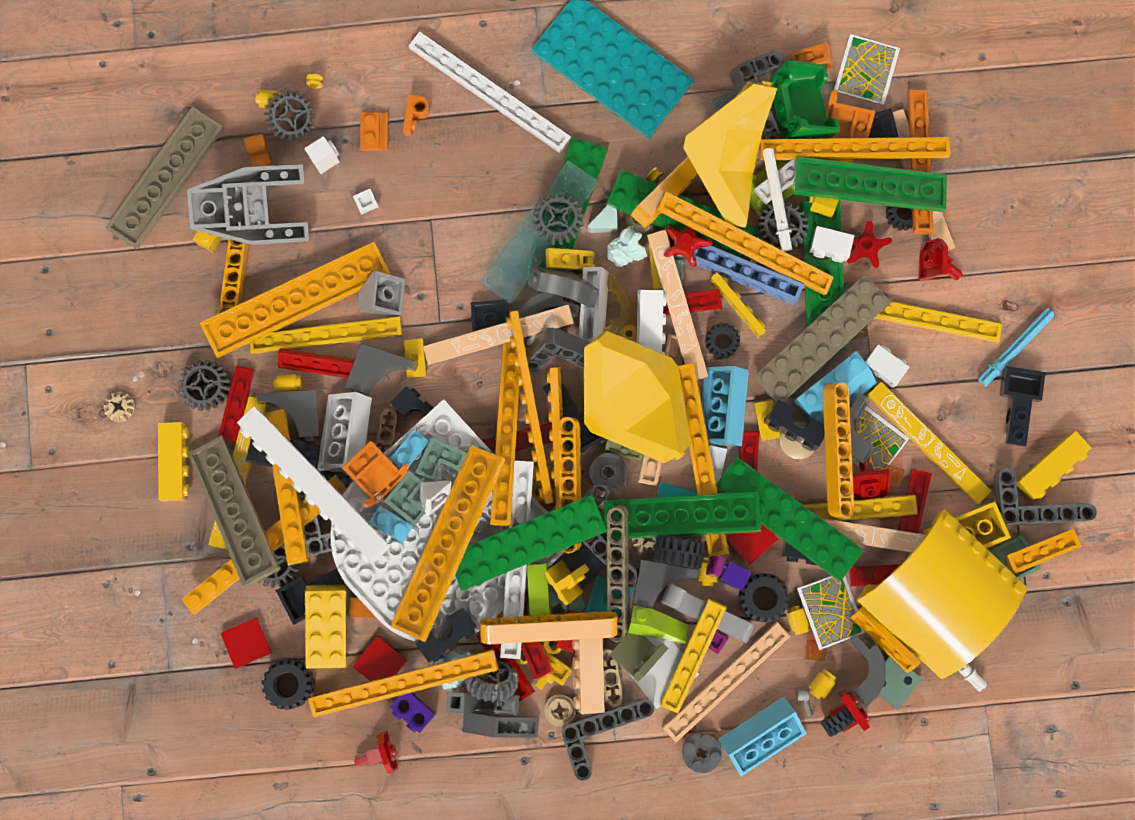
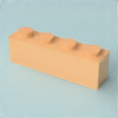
M603 638L573 639L572 646L575 650L573 668L576 669V677L573 678V686L576 689L574 707L581 714L604 713Z

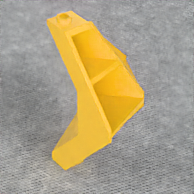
M761 80L760 84L748 81L733 100L685 137L684 150L725 222L731 225L746 227L753 172L761 136L777 90L775 86H772V82Z
M609 331L595 337L584 347L585 425L591 433L663 463L683 457L685 455L684 451L691 444L679 368L674 360Z

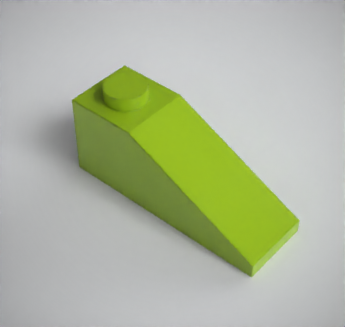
M547 562L527 564L530 616L552 615L549 582L544 573L547 571Z
M633 605L628 633L686 644L688 624L654 609Z

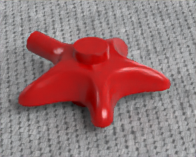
M867 221L863 234L853 239L854 251L847 259V263L852 264L861 258H868L872 265L878 268L880 265L878 251L884 246L889 245L892 239L890 237L877 239L874 236L872 221Z
M666 226L665 230L673 239L674 245L664 252V257L683 255L690 265L695 267L697 265L694 256L695 250L709 247L713 244V241L698 237L695 234V229L689 226L683 231Z

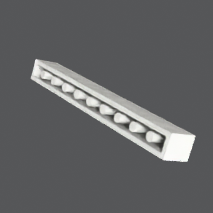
M253 407L237 422L241 427L239 431L246 438L250 436L254 440L252 444L260 452L262 450L266 452L267 456L265 458L272 465L276 463L280 467L278 471L286 479L288 477L292 479L293 483L291 485L298 492L303 491L307 495L305 499L312 506L316 504L319 507L318 513L325 520L329 518L333 522L331 526L339 534L341 532L347 537L345 541L352 548L356 546L360 550L358 554L366 562L370 560L375 563L391 547L260 410Z

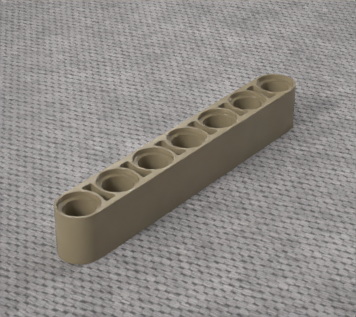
M615 505L607 514L608 612H614V608H619L622 611V616L617 615V627L622 630L623 634L609 637L614 642L622 641L628 633V511L623 505ZM615 510L620 511L622 519H616L613 512ZM614 530H619L622 533L621 539L614 536ZM614 550L621 551L622 558L615 557ZM614 569H619L622 572V577L615 576ZM614 589H620L622 596H616Z

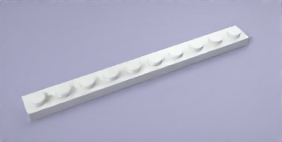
M420 31L410 43V50L558 153H561L571 139V136Z
M514 461L509 529L530 520L534 462ZM527 565L506 573L503 617L523 616ZM521 642L501 643L500 658L520 659Z

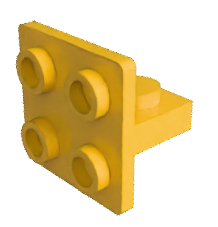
M561 560L544 573L547 581L556 590L558 598L565 605H568L583 593L578 583L586 578L584 574L589 571V568L584 564L571 573L564 561Z

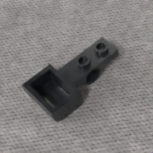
M1010 366L1004 368L1000 396L1011 398L1010 407L1006 415V424L1008 426L1005 444L1021 447L1027 446L1032 401H1042L1046 372Z
M561 381L563 418L572 417L579 421L581 454L606 440V438L590 432L584 423V418ZM550 383L543 386L547 396L548 391H551ZM568 421L566 423L565 427L567 431H571L573 429V423L571 421ZM569 440L566 443V449L571 451L574 445Z
M251 438L245 461L247 463L273 467L265 458L267 456L264 450L260 452L252 444L254 440ZM299 440L290 441L313 466H318L321 446L311 445Z
M337 568L308 584L304 576H301L275 590L293 625L305 620L306 585L347 586Z

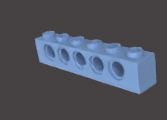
M713 246L699 248L694 253L697 261L696 266L715 274L718 272L720 276L724 275L732 281L793 306L798 301L804 286L801 282Z

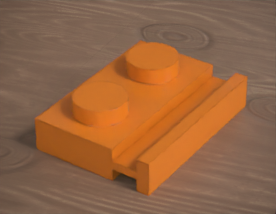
M388 112L360 113L361 151H388Z

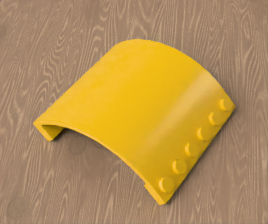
M945 509L938 512L932 523L933 526L910 556L879 585L874 588L870 584L867 585L857 599L859 603L941 679L955 673L972 661L1000 634L1017 611L1028 590L1026 585Z

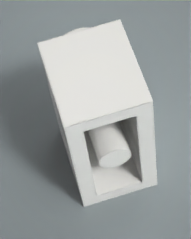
M324 136L304 148L320 174L339 163L337 149L332 141H326Z
M817 226L813 233L809 252L819 258L830 257L835 262L847 261L850 256L854 235Z
M877 345L865 360L872 374L892 388L897 386L909 369V366L906 365L907 362L903 358L892 355L891 350L884 345Z

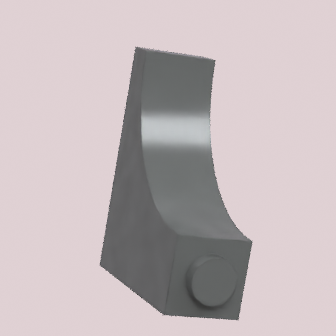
M532 266L531 273L528 276V285L536 291L560 295L575 300L587 307H595L599 289L570 270Z
M361 344L345 387L350 389V392H358L368 396L373 386L385 375L399 370L416 372L418 364L413 360Z
M316 390L257 393L258 404H269L285 410L294 421L299 433V439H303V442H313L315 438H319Z
M641 560L633 605L653 609L657 596L667 585L679 579H697L699 570Z
M465 713L462 732L493 738H537L539 718L488 713Z

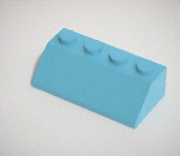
M856 351L799 396L794 403L809 421L814 418L824 424L823 388L825 385L845 383L849 389L850 406L855 397L858 398L860 393L864 395L877 385V382L869 366Z
M736 366L706 367L708 377L704 378L701 403L703 404L702 408L709 444L742 446L749 370Z
M782 697L747 721L742 722L730 732L725 733L718 740L740 776H743L807 733L794 709L785 697Z

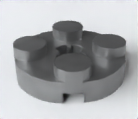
M604 453L592 462L589 476L593 485L600 482L606 483L610 487V492L621 488L625 483L628 469L623 459L618 455ZM606 467H611V471H614V475H611V478H606V475L603 474V470H606ZM597 487L599 490L605 492L604 488Z
M695 733L686 739L682 749V757L687 767L694 772L708 773L714 770L721 761V746L713 736L705 733ZM700 747L703 750L707 749V754H705L707 756L705 758L697 757L696 752H699L697 749Z

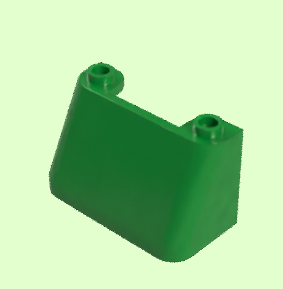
M787 60L772 75L770 82L773 83L772 86L777 88L773 106L777 125L783 139H821L833 137L840 132L838 120L831 117L827 119L821 92V88L828 81V73L824 64Z

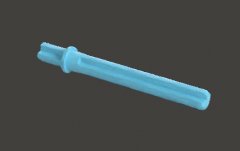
M1049 308L1045 309L992 364L988 365V369L978 378V382L986 387L996 376H1000V372L1054 317V312Z

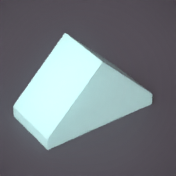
M607 205L588 225V231L590 233L617 232V209Z

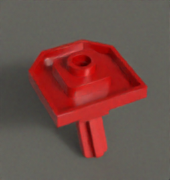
M936 238L925 242L919 256L918 280L925 281L949 275L957 281L962 277V271L952 264L953 259L948 256V245L943 239Z
M869 458L864 465L859 463L860 472L852 473L854 500L884 498L889 494L890 469L874 471V468L871 469Z
M388 731L377 734V748L355 756L354 763L357 766L382 762L388 774L398 769L395 759L397 750L395 745L391 744Z

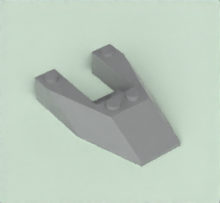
M303 164L244 167L187 189L190 229L250 245L309 241L308 222L269 224L266 187L304 184Z

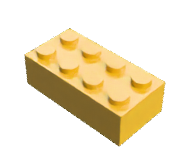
M996 502L985 504L954 517L985 548L1011 538ZM931 527L919 531V534L927 535Z
M306 585V668L346 667V585Z

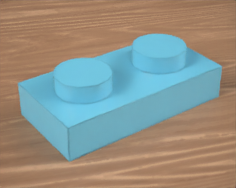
M414 429L389 460L399 469L405 463L410 466L429 441Z
M381 506L378 507L369 521L370 524L401 543L404 542L413 527Z

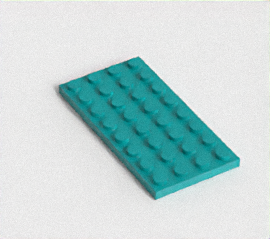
M570 0L531 49L534 55L648 139L653 136L695 81L587 0Z

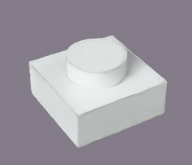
M371 189L353 196L361 215L378 208Z

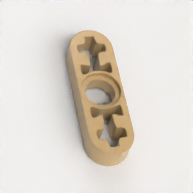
M605 649V650H603V657L605 656V653H607V652H609V655H610V653L612 652V650H610V649ZM611 659L610 664L611 666L615 665V669L603 671L604 696L608 705L618 706L623 699L618 663ZM603 661L604 667H607L606 661ZM608 672L616 674V681L614 683L606 682L605 675ZM618 684V689L614 688L615 694L619 695V698L613 703L612 700H608V696H611V689L606 690V686L613 687Z

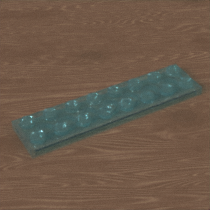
M567 161L536 205H542V198L548 201L547 195H550L553 199L555 198V193H558V198H561L564 193L566 194V199L570 196L573 197L571 203L578 201L577 207H582L599 184V181L570 161ZM536 205L480 281L481 285L510 305H512L527 284L532 266L539 267L546 257V249L553 248L555 245L551 244L552 238L546 242L544 241L545 235L539 237V231L534 229L537 225L533 223V219L537 218L533 215L534 211H538ZM557 205L553 207L557 210H561L565 206ZM548 211L543 216L545 226L551 219ZM572 212L569 213L566 219L568 225L574 219ZM555 216V221L561 222L562 216ZM561 228L550 230L553 232H564Z

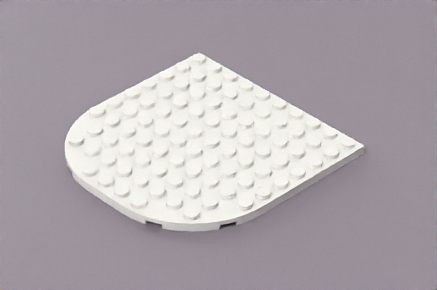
M442 400L390 447L384 455L390 459L414 429L428 441L433 437L466 453L470 446L490 453L493 452L449 404ZM426 445L409 466L408 471L423 482H432L415 473L427 448ZM441 464L433 481L449 480L451 481L452 488L459 471ZM355 481L349 485L342 495L368 523L378 507L381 506L412 525L384 502L394 488L380 501L370 507L363 505L370 497ZM419 489L412 499L422 506ZM492 492L468 546L509 529V526L490 525ZM532 495L530 520L548 513ZM444 504L431 515L427 516L424 514L415 526L412 525L413 527L403 543L370 524L391 545L375 563L370 560L367 562L363 560L358 554L360 550L356 546L352 548L345 541L347 538L343 532L339 534L331 526L332 554L344 582L387 628L404 638L416 642L417 638L390 626ZM558 551L529 564L547 562L548 568L564 551ZM527 567L525 589L528 587ZM506 573L461 591L454 576L430 630L433 635L440 640L446 639L451 633V626L446 618L461 607L466 610L477 625L474 629L475 633L480 631L481 620L495 618L503 611Z

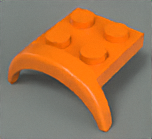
M832 90L826 115L827 119L831 117L838 120L840 132L833 137L821 139L869 138L875 111L837 103L838 91Z
M370 441L342 469L370 497L363 503L365 507H370L386 496L408 472L409 466L405 463L399 470Z

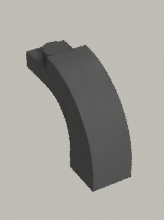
M543 292L526 301L518 314L520 319L569 305L572 315L578 317L580 306L572 300L564 301L565 297Z
M860 393L858 398L855 397L850 404L852 458L864 465L874 451V447L856 433L857 421L869 404L868 397Z
M855 635L850 642L867 661L869 672L866 680L853 693L868 707L882 691L886 679V665L883 655L876 645L869 650V643L862 636L859 638Z
M448 692L447 712L518 715L519 695H513L508 700L502 699L501 702L496 700L492 703L489 700L486 702L484 699L477 700V696H471V692Z

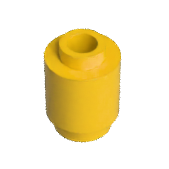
M260 89V92L256 93L255 102L259 104V108H265V105L271 106L272 103L268 99L271 98L275 101L276 99L273 94L277 93L280 97V92ZM282 102L279 103L276 110H278V108H282Z
M277 375V378L273 380L274 390L278 392L302 391L301 375Z
M703 558L702 567L699 569L698 581L702 582V586H713L714 583H718V577L706 575L710 558Z
M799 605L788 608L789 612L786 613V616L795 635L810 631V623L804 607L800 608Z
M823 669L810 684V694L817 699L821 697L825 699L835 685L836 677Z

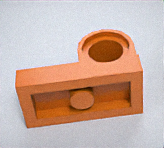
M826 42L791 52L792 61L824 64L826 69L833 66L831 49Z
M408 94L403 125L405 136L412 137L413 131H416L417 120L415 119H424L429 116L430 106L425 97ZM419 105L425 106L421 111L416 110V107Z
M263 133L244 138L252 167L272 166L266 137Z

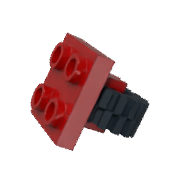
M845 689L838 693L843 702L830 710V714L820 722L829 737L842 731L844 733L857 724L860 725L863 731L870 728L868 723L870 721L869 716L863 707L861 709L857 707L859 702L851 691L847 693Z

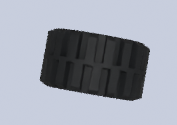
M660 535L656 538L653 560L657 563L700 569L702 567L705 544L696 540Z
M769 573L752 575L748 579L743 590L738 593V602L741 605V610L748 618L757 622H772L779 619L785 613V609L789 606L788 600H790V596H788V588L785 587V583L782 580L778 579L779 577ZM760 586L769 587L775 596L773 605L765 610L757 608L753 602V593Z
M295 659L278 661L268 668L269 670L263 675L265 678L262 680L264 685L262 693L266 694V701L269 700L271 702L270 705L277 706V709L290 710L303 705L314 691L313 684H315V680L312 679L313 673L308 670L309 668H306L303 662L296 661ZM287 672L294 674L299 683L297 692L292 696L284 695L278 687L280 676Z

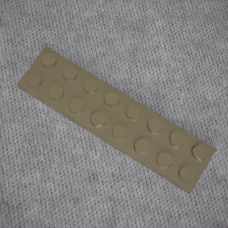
M192 106L105 229L138 250L225 128Z
M864 275L757 373L753 379L775 402L778 399L784 402L884 310L891 301Z
M221 435L188 453L242 586L247 588L279 571L280 567L224 437Z

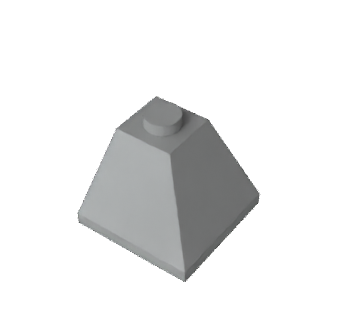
M373 271L359 292L358 311L379 315L402 316L405 279Z

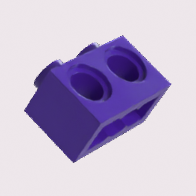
M727 562L723 565L718 580L741 591L745 587L751 572L732 562Z
M413 692L400 695L390 706L393 709L391 713L399 720L403 718L407 722L406 726L413 733L416 731L420 733L436 715ZM402 700L409 702V710L404 711L400 708ZM416 713H421L424 716L422 724L415 722L414 716Z

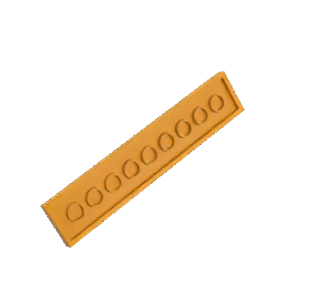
M372 242L200 322V325L216 357L219 358L359 292L373 271L391 274L375 242Z
M470 446L390 627L426 642L506 460L505 458Z

